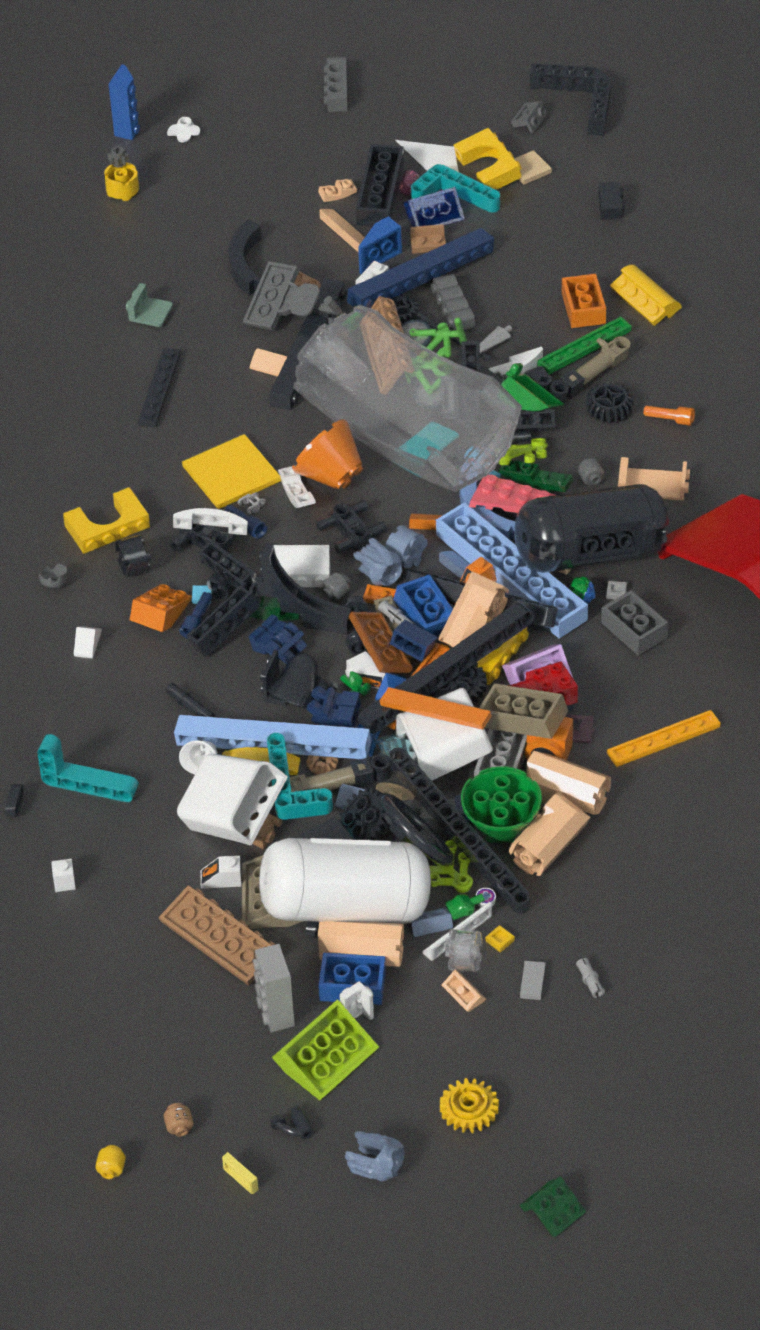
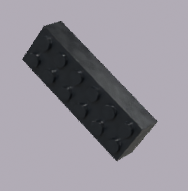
M370 145L356 206V225L373 226L388 216L392 219L404 165V146Z

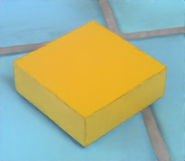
M500 925L485 937L486 942L500 953L515 941V936Z

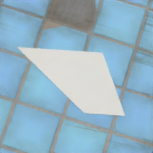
M395 140L401 146H404V149L427 171L436 164H442L459 172L454 147Z

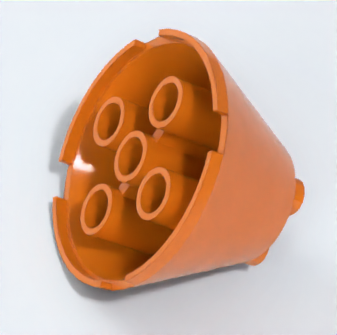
M341 419L333 423V428L328 432L326 430L322 431L300 453L295 460L298 464L296 467L292 466V470L295 473L335 489H340L341 487L345 489L352 482L350 479L354 475H359L364 470L349 424L345 419Z

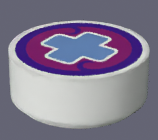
M482 888L477 891L476 896L482 893L485 900L477 904L479 907L484 906L488 902L492 903V906L496 903V894L492 889Z

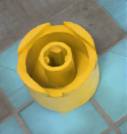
M126 162V165L123 167L109 165L105 169V185L109 197L129 201L139 191L138 172L133 164Z

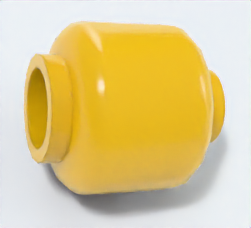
M109 1145L99 1151L95 1168L105 1179L118 1177L123 1172L126 1156L119 1147Z

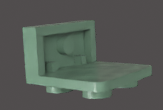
M139 283L137 289H134L131 299L126 304L129 321L156 327L163 325L173 307L172 302L149 298L147 296L146 284Z

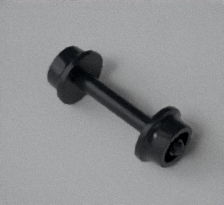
M352 596L347 599L345 607L351 608L352 612H369V606L363 597ZM354 628V633L349 634L345 642L350 653L359 655L365 651L367 652V649Z

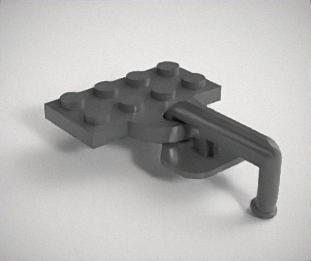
M268 261L243 323L247 326L274 331L282 315L293 313L296 316L306 317L312 311L341 316L343 311L331 296H327L324 299V303H318L317 299L320 294L318 286L304 283L298 287L294 283L300 270L297 266Z

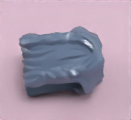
M371 538L369 539V545L363 546L361 551H356L353 554L356 560L363 563L358 569L368 576L374 585L390 586L397 581L402 573L401 558L398 554L388 551L377 539Z
M356 1131L355 1138L358 1139L359 1151L365 1154H373L377 1157L374 1159L346 1151L345 1159L350 1171L353 1174L369 1179H377L380 1182L397 1177V1172L402 1166L405 1155L404 1146L401 1142L392 1137L381 1136L379 1133Z

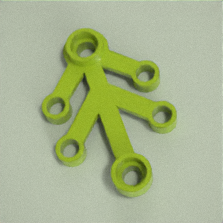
M535 438L531 440V444L510 445L508 449L496 451L497 461L499 465H508L512 458L525 454V463L535 462V454L532 451L536 452V458H546L547 450H544V448L548 447V443H546L544 438Z
M449 840L446 844L448 847L453 846V848L449 849L454 856L457 851V845L453 840ZM463 852L458 855L459 873L453 869L454 864L450 867L442 866L424 853L426 857L437 865L429 866L432 887L438 885L454 886L456 891L460 893L470 890L473 885L472 877L467 874L470 860ZM439 874H446L451 878H440Z

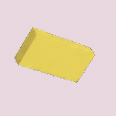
M227 1152L222 1157L223 1169L251 1194L258 1191L257 1177Z

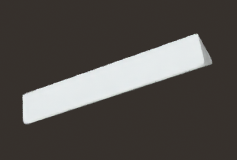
M488 902L423 950L422 953L431 961L435 960L492 917V903Z

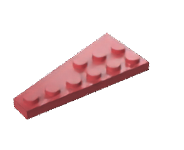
M484 474L470 500L469 507L476 508V505L485 506V509L490 510L493 507H499L507 512L518 513L527 501L539 497L554 496V494L534 489L528 485H521L512 480L501 479L495 475Z

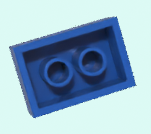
M323 953L319 980L320 1001L335 1002L337 999L340 1001L342 991L360 981L373 992V1004L382 1005L386 974L385 956Z

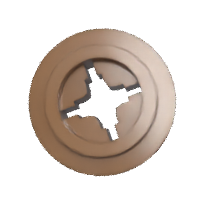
M308 755L306 760L308 769L315 774L333 771L338 765L337 757ZM319 758L322 760H326V764L322 761H319Z

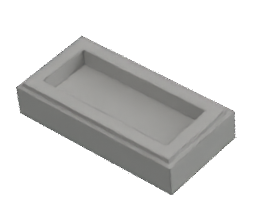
M525 961L520 998L541 1000L545 962Z

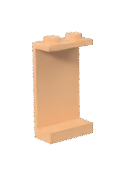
M621 457L618 487L645 484L658 491L663 499L684 500V493H688L689 482H686V480L690 478V469H687V462L684 461L682 472L628 468V458Z

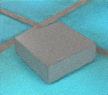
M608 581L606 599L615 600L625 594L627 582Z

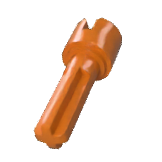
M645 406L644 415L675 420L677 424L692 426L691 423L694 422L695 409L679 406L676 410Z

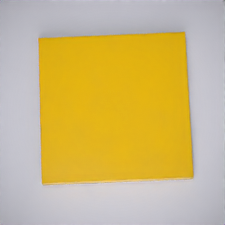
M245 434L182 461L183 468L217 509L234 503L247 494L251 495L281 481V476Z

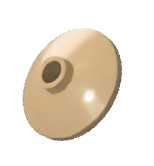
M378 783L376 785V790L382 793L393 794L400 800H414L415 796L402 786L392 783Z

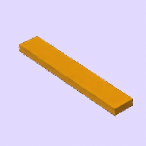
M712 710L607 749V754L615 766L618 767L720 728L721 723Z

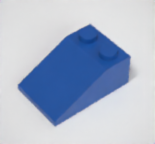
M389 216L375 223L358 246L360 274L374 261L382 264L402 253L401 226Z

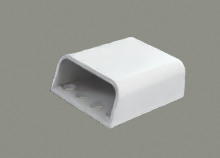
M459 688L437 698L474 707L464 688ZM403 712L397 715L396 737L400 747L415 762H418V766L431 780L468 764L493 750L485 729L481 730L410 712Z
M208 754L204 757L179 803L177 814L190 830L252 845L288 776L266 761ZM277 779L274 786L268 787L271 780ZM263 796H268L266 802L262 804L259 803L260 799ZM259 812L257 819L250 820L254 813ZM250 829V833L244 837L242 835L243 831Z

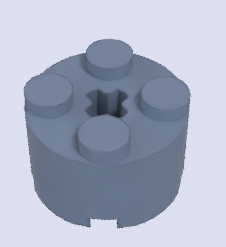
M400 525L397 527L399 530L396 533L392 532L389 536L385 548L398 554L401 558V566L405 568H410L413 565L418 566L421 562V554L427 546L428 540L422 534L404 525Z

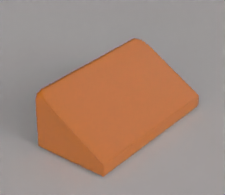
M411 514L409 519L410 529L436 530V519L443 515Z

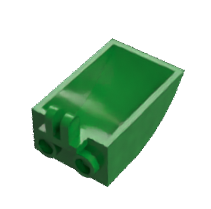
M522 363L513 364L510 370L506 372L508 378L502 382L498 393L513 406L522 410L539 411L564 405L563 402L525 373L520 374L523 368Z

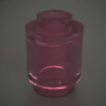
M405 171L400 181V191L405 195L411 194V185L419 179V175L415 171Z

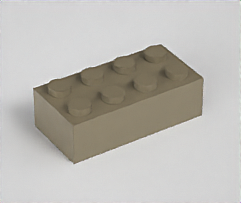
M500 684L492 686L479 709L491 711L492 714L484 728L548 739L553 738L569 711L562 694Z

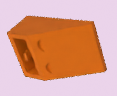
M160 584L133 599L130 621L164 632L172 627L192 600V596L186 594L185 591L174 590L168 585Z

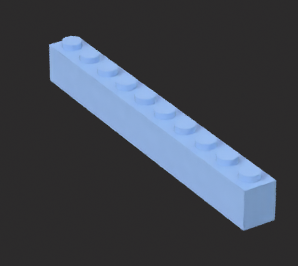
M179 715L174 731L177 745L184 746L191 741L204 740L212 742L216 748L220 749L268 748L267 737L272 733H280L285 738L287 753L338 758H368L371 746L369 729Z

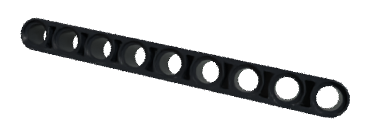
M407 570L405 583L429 575V573ZM430 574L446 600L456 603L466 583ZM505 593L508 601L503 612L516 603H522L534 613L535 617L532 623L546 627H555L558 607Z

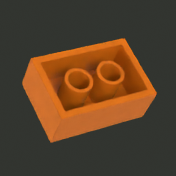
M588 274L562 278V297L571 328L606 324V306L597 275Z

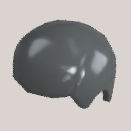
M56 564L55 568L46 566L44 571H41L39 574V581L49 589L61 588L67 581L68 568L62 564Z

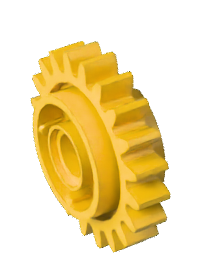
M465 1078L464 1084L457 1080L456 1087L449 1084V1091L444 1090L443 1097H440L442 1119H447L448 1126L454 1123V1130L462 1127V1133L467 1128H470L471 1133H474L475 1127L482 1131V1125L484 1124L489 1127L490 1120L495 1121V1114H498L499 1099H496V1092H492L491 1086L484 1088V1081L478 1085L476 1084V1079L469 1083L468 1079Z

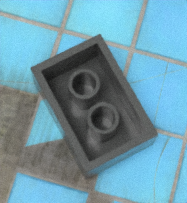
M632 590L602 607L601 623L638 656L667 639L668 622Z

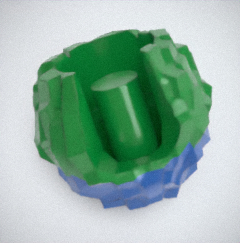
M576 577L573 579L568 589L586 604H589L595 598L594 585L586 577Z

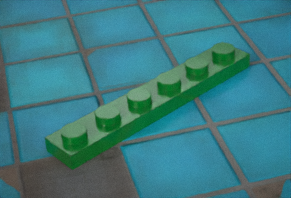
M619 317L537 360V365L542 366L548 374H551L600 348L601 346L597 343L598 338L610 343L616 337L631 332L632 326L622 317Z

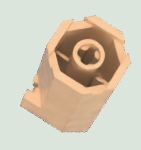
M472 571L438 640L454 647L490 622L494 617L500 615L507 604L508 598L505 597V593H509V589Z
M533 751L527 761V776L533 781L535 780L539 785L543 804H546L555 794L560 793L582 811L593 815L600 813L607 800L604 797L605 792H609L611 787L610 776L537 751Z
M560 793L555 794L545 804L542 813L538 814L512 843L509 853L510 855L514 854V863L527 874L532 875L534 872H537V876H541L587 825L590 816Z
M319 922L318 944L321 961L323 953L385 956L386 966L400 967L402 964L404 924Z

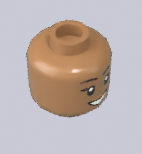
M174 1103L168 1106L163 1114L166 1129L170 1134L178 1137L185 1136L194 1126L190 1108L182 1103Z

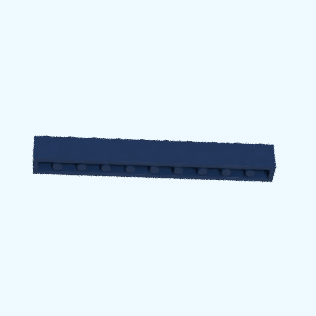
M479 228L348 288L347 302L360 313L372 307L379 296L392 299L433 280V278L444 275L493 252L494 237L484 229Z

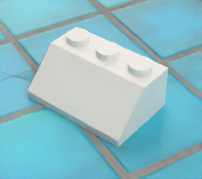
M274 545L276 556L281 566L301 587H323V581L331 574L329 545Z

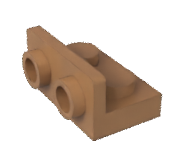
M444 225L411 227L410 241L412 254L429 252L446 244Z

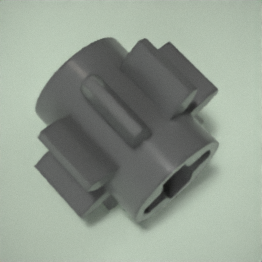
M120 146L112 148L111 153H108L110 165L115 167L126 165V161L129 160V154L126 149Z

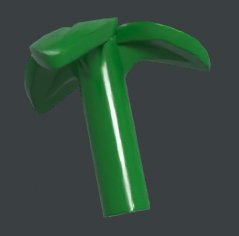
M350 671L349 677L346 675L340 677V680L352 689L350 692H359L365 696L371 690V684L365 683L362 685L363 679L356 672Z

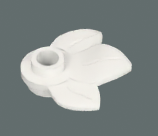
M181 117L178 123L170 126L167 131L168 136H177V140L181 143L189 141L192 135L200 134V128L194 125L189 117Z

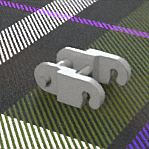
M255 492L240 498L238 505L251 503L252 506L247 509V513L250 515L251 511L255 513L260 510V507L265 504L266 500L264 498L260 499L259 493Z

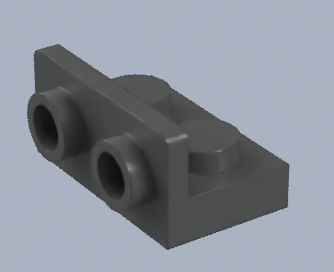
M541 101L524 103L511 123L513 127L527 126L530 133H534L546 117V109Z

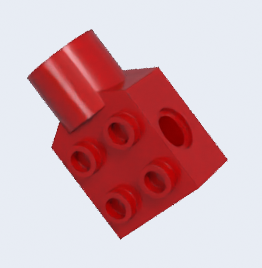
M562 661L526 672L525 680L508 685L562 694L567 706L578 703V685Z

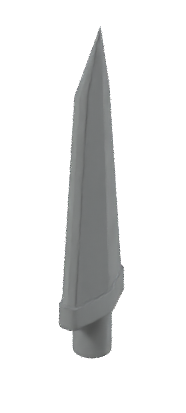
M507 325L505 328L496 327L480 343V354L510 339L511 335L509 333L512 331V327L510 325Z

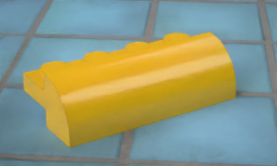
M628 265L622 268V275L610 284L614 292L654 326L665 316L670 318L682 308L678 301L635 265Z

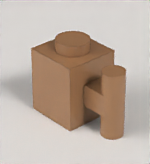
M268 813L253 844L264 849L268 844L272 843L275 838L274 825L279 827L282 824V820ZM253 814V816L250 818V820H255V819H257V817L259 816V814H258V815ZM250 829L243 831L244 837L250 833Z

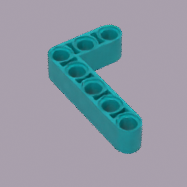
M442 164L432 166L411 185V200L414 204L425 203L437 191L442 189L488 212L500 210V193L497 190Z
M280 733L270 734L267 737L269 763L288 776L274 802L276 816L286 820L331 813L333 810V799L329 789L321 788L291 792L285 738ZM277 779L272 780V786L276 784Z
M45 735L38 749L41 779L45 784L123 802H130L133 799L139 785L137 779L128 775L64 762L61 741L55 735Z

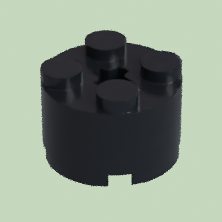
M136 535L115 542V551L119 552L118 563L126 577L151 569L149 564L151 556L149 551L144 549L143 545H145L142 535Z

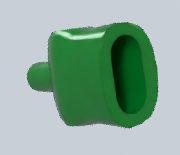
M482 893L472 898L467 894H459L445 902L454 921L461 917L472 915L475 911L474 905L485 900Z

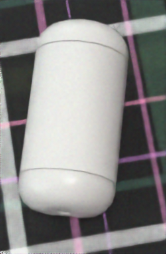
M287 838L273 843L265 851L261 861L259 886L261 901L265 909L271 916L285 921L406 924L413 922L424 912L430 895L431 876L429 863L423 851L416 845L407 842Z

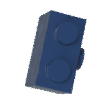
M404 620L394 629L390 645L423 662L434 648L437 637Z

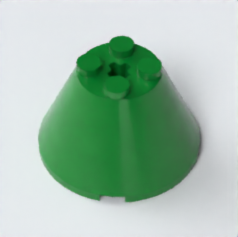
M505 766L491 767L479 771L477 776L467 780L461 792V805L464 813L485 836L486 841L495 843H513L536 817L542 803V794L537 782L530 779L524 771Z

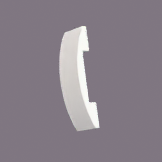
M292 466L278 470L286 494L294 507L299 508L316 503L311 492H308L302 483L301 476L292 470Z
M197 508L180 511L173 515V528L192 530V524L229 527L228 533L247 535L248 521L230 512Z

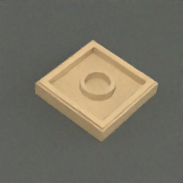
M534 150L514 158L522 167V170H520L521 178L518 180L523 185L552 173V168Z

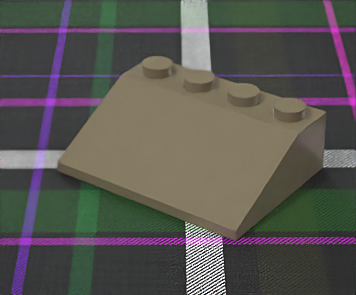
M263 855L242 863V921L249 926V929L290 927L303 922L277 919L271 916L265 909L261 901L259 886Z

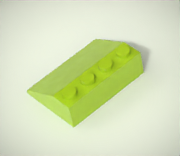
M337 999L272 1058L288 1076L317 1099L321 1100L377 1050L379 1046Z

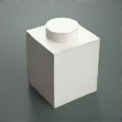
M72 859L51 861L55 892L76 889Z

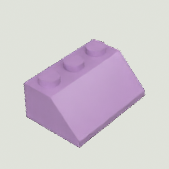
M561 644L548 646L502 665L510 685L525 680L526 672L560 661H562L572 676Z

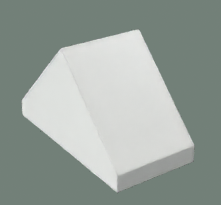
M87 626L77 627L74 656L93 659L102 629Z

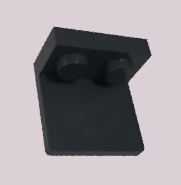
M274 649L272 655H269L267 658L266 668L262 669L260 674V680L262 681L261 693H263L264 702L286 707L287 702L285 700L276 698L268 692L269 688L283 672L279 667L278 650Z

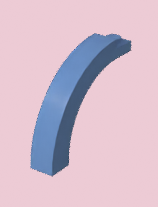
M463 464L459 477L461 504L466 503L469 506L470 500L481 482V468ZM476 505V508L470 507L509 540H515V521L503 518L490 509H485V506Z

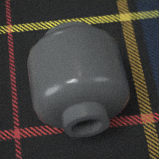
M594 458L584 459L578 467V474L586 485L598 484L605 474L600 462Z
M335 572L323 581V593L328 599L339 600L350 591L351 582L344 573Z

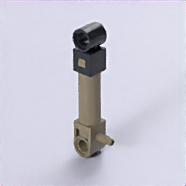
M622 336L616 337L610 343L598 338L597 343L602 347L601 353L577 370L571 369L561 376L560 380L554 381L551 385L550 393L565 403L567 396L572 398L583 390V386L607 368L613 369L626 360L630 349V341Z
M378 754L371 759V763L369 758L349 762V767L310 777H305L304 774L290 777L291 792L321 788L331 791L339 789L342 784L354 785L359 788L374 784V780L384 782L391 776L389 757Z

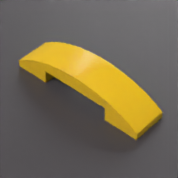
M245 747L222 753L225 756L269 762L268 748ZM286 752L289 775H298L300 758Z

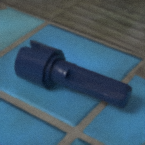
M232 505L225 507L224 511L233 513L248 521L247 533L254 538L260 539L266 534L268 527L258 517H249Z
M203 592L191 616L185 617L179 629L183 637L187 638L186 635L201 624V619L212 600L211 593Z

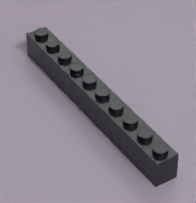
M324 278L317 302L324 303V299L327 296H331L341 308L342 300H345L347 295L344 282ZM312 311L310 315L306 316L270 391L271 407L291 410L293 404L297 403L298 394L302 392L304 381L309 377V368L315 363V358L320 353V347L325 343L326 334H329L328 318L336 320V315Z

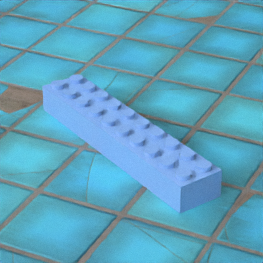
M462 503L436 519V535L470 564L479 557L491 563L494 568L496 583L509 589V593L506 594L558 607L555 627H547L558 638H561L588 620V604L549 572L541 573L528 567L519 555L516 545L466 503Z

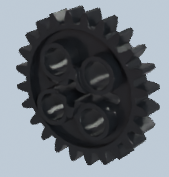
M476 662L428 697L438 698L459 688H464L471 701L478 703V697L483 698V692H486V673L483 672L482 667L478 668V663Z
M365 788L364 791L359 790L358 795L352 794V800L347 799V806H342L344 812L339 813L342 817L338 821L354 840L376 841L378 839L381 841L380 835L386 834L385 827H390L385 820L386 813L380 805V796L383 793L374 788Z

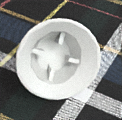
M204 740L188 742L179 753L182 767L186 771L196 774L206 755L217 754L216 746L212 742Z

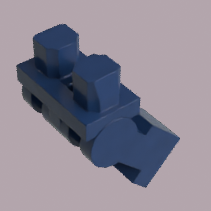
M271 615L261 624L262 627L259 626L248 636L253 651L272 655L274 649L278 650L279 658L285 664H288L295 656L289 648L292 647L299 654L308 646L301 638L304 633L301 630L299 631L296 625L291 622H282L275 615Z
M320 686L312 690L311 696L316 700H312L306 709L313 714L311 721L325 726L355 728L356 718H358L361 707L359 692L343 691V693H338L332 687L325 690Z

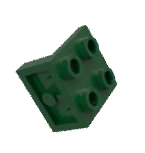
M561 1176L548 1181L520 1204L524 1212L533 1210L552 1237H556L586 1212Z

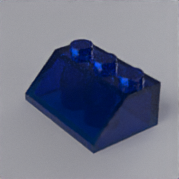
M456 187L404 202L408 220L413 227L448 225L465 220Z

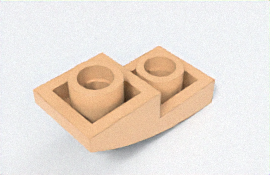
M352 179L336 180L335 186H319L318 190L323 202L339 200L357 192Z

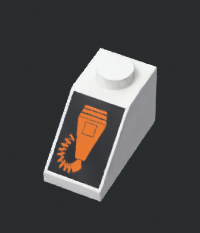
M366 651L346 661L347 669L345 672L348 677L350 671L356 672L363 679L362 685L370 683L372 688H380L385 673L379 672Z
M240 856L218 857L201 870V889L241 887Z

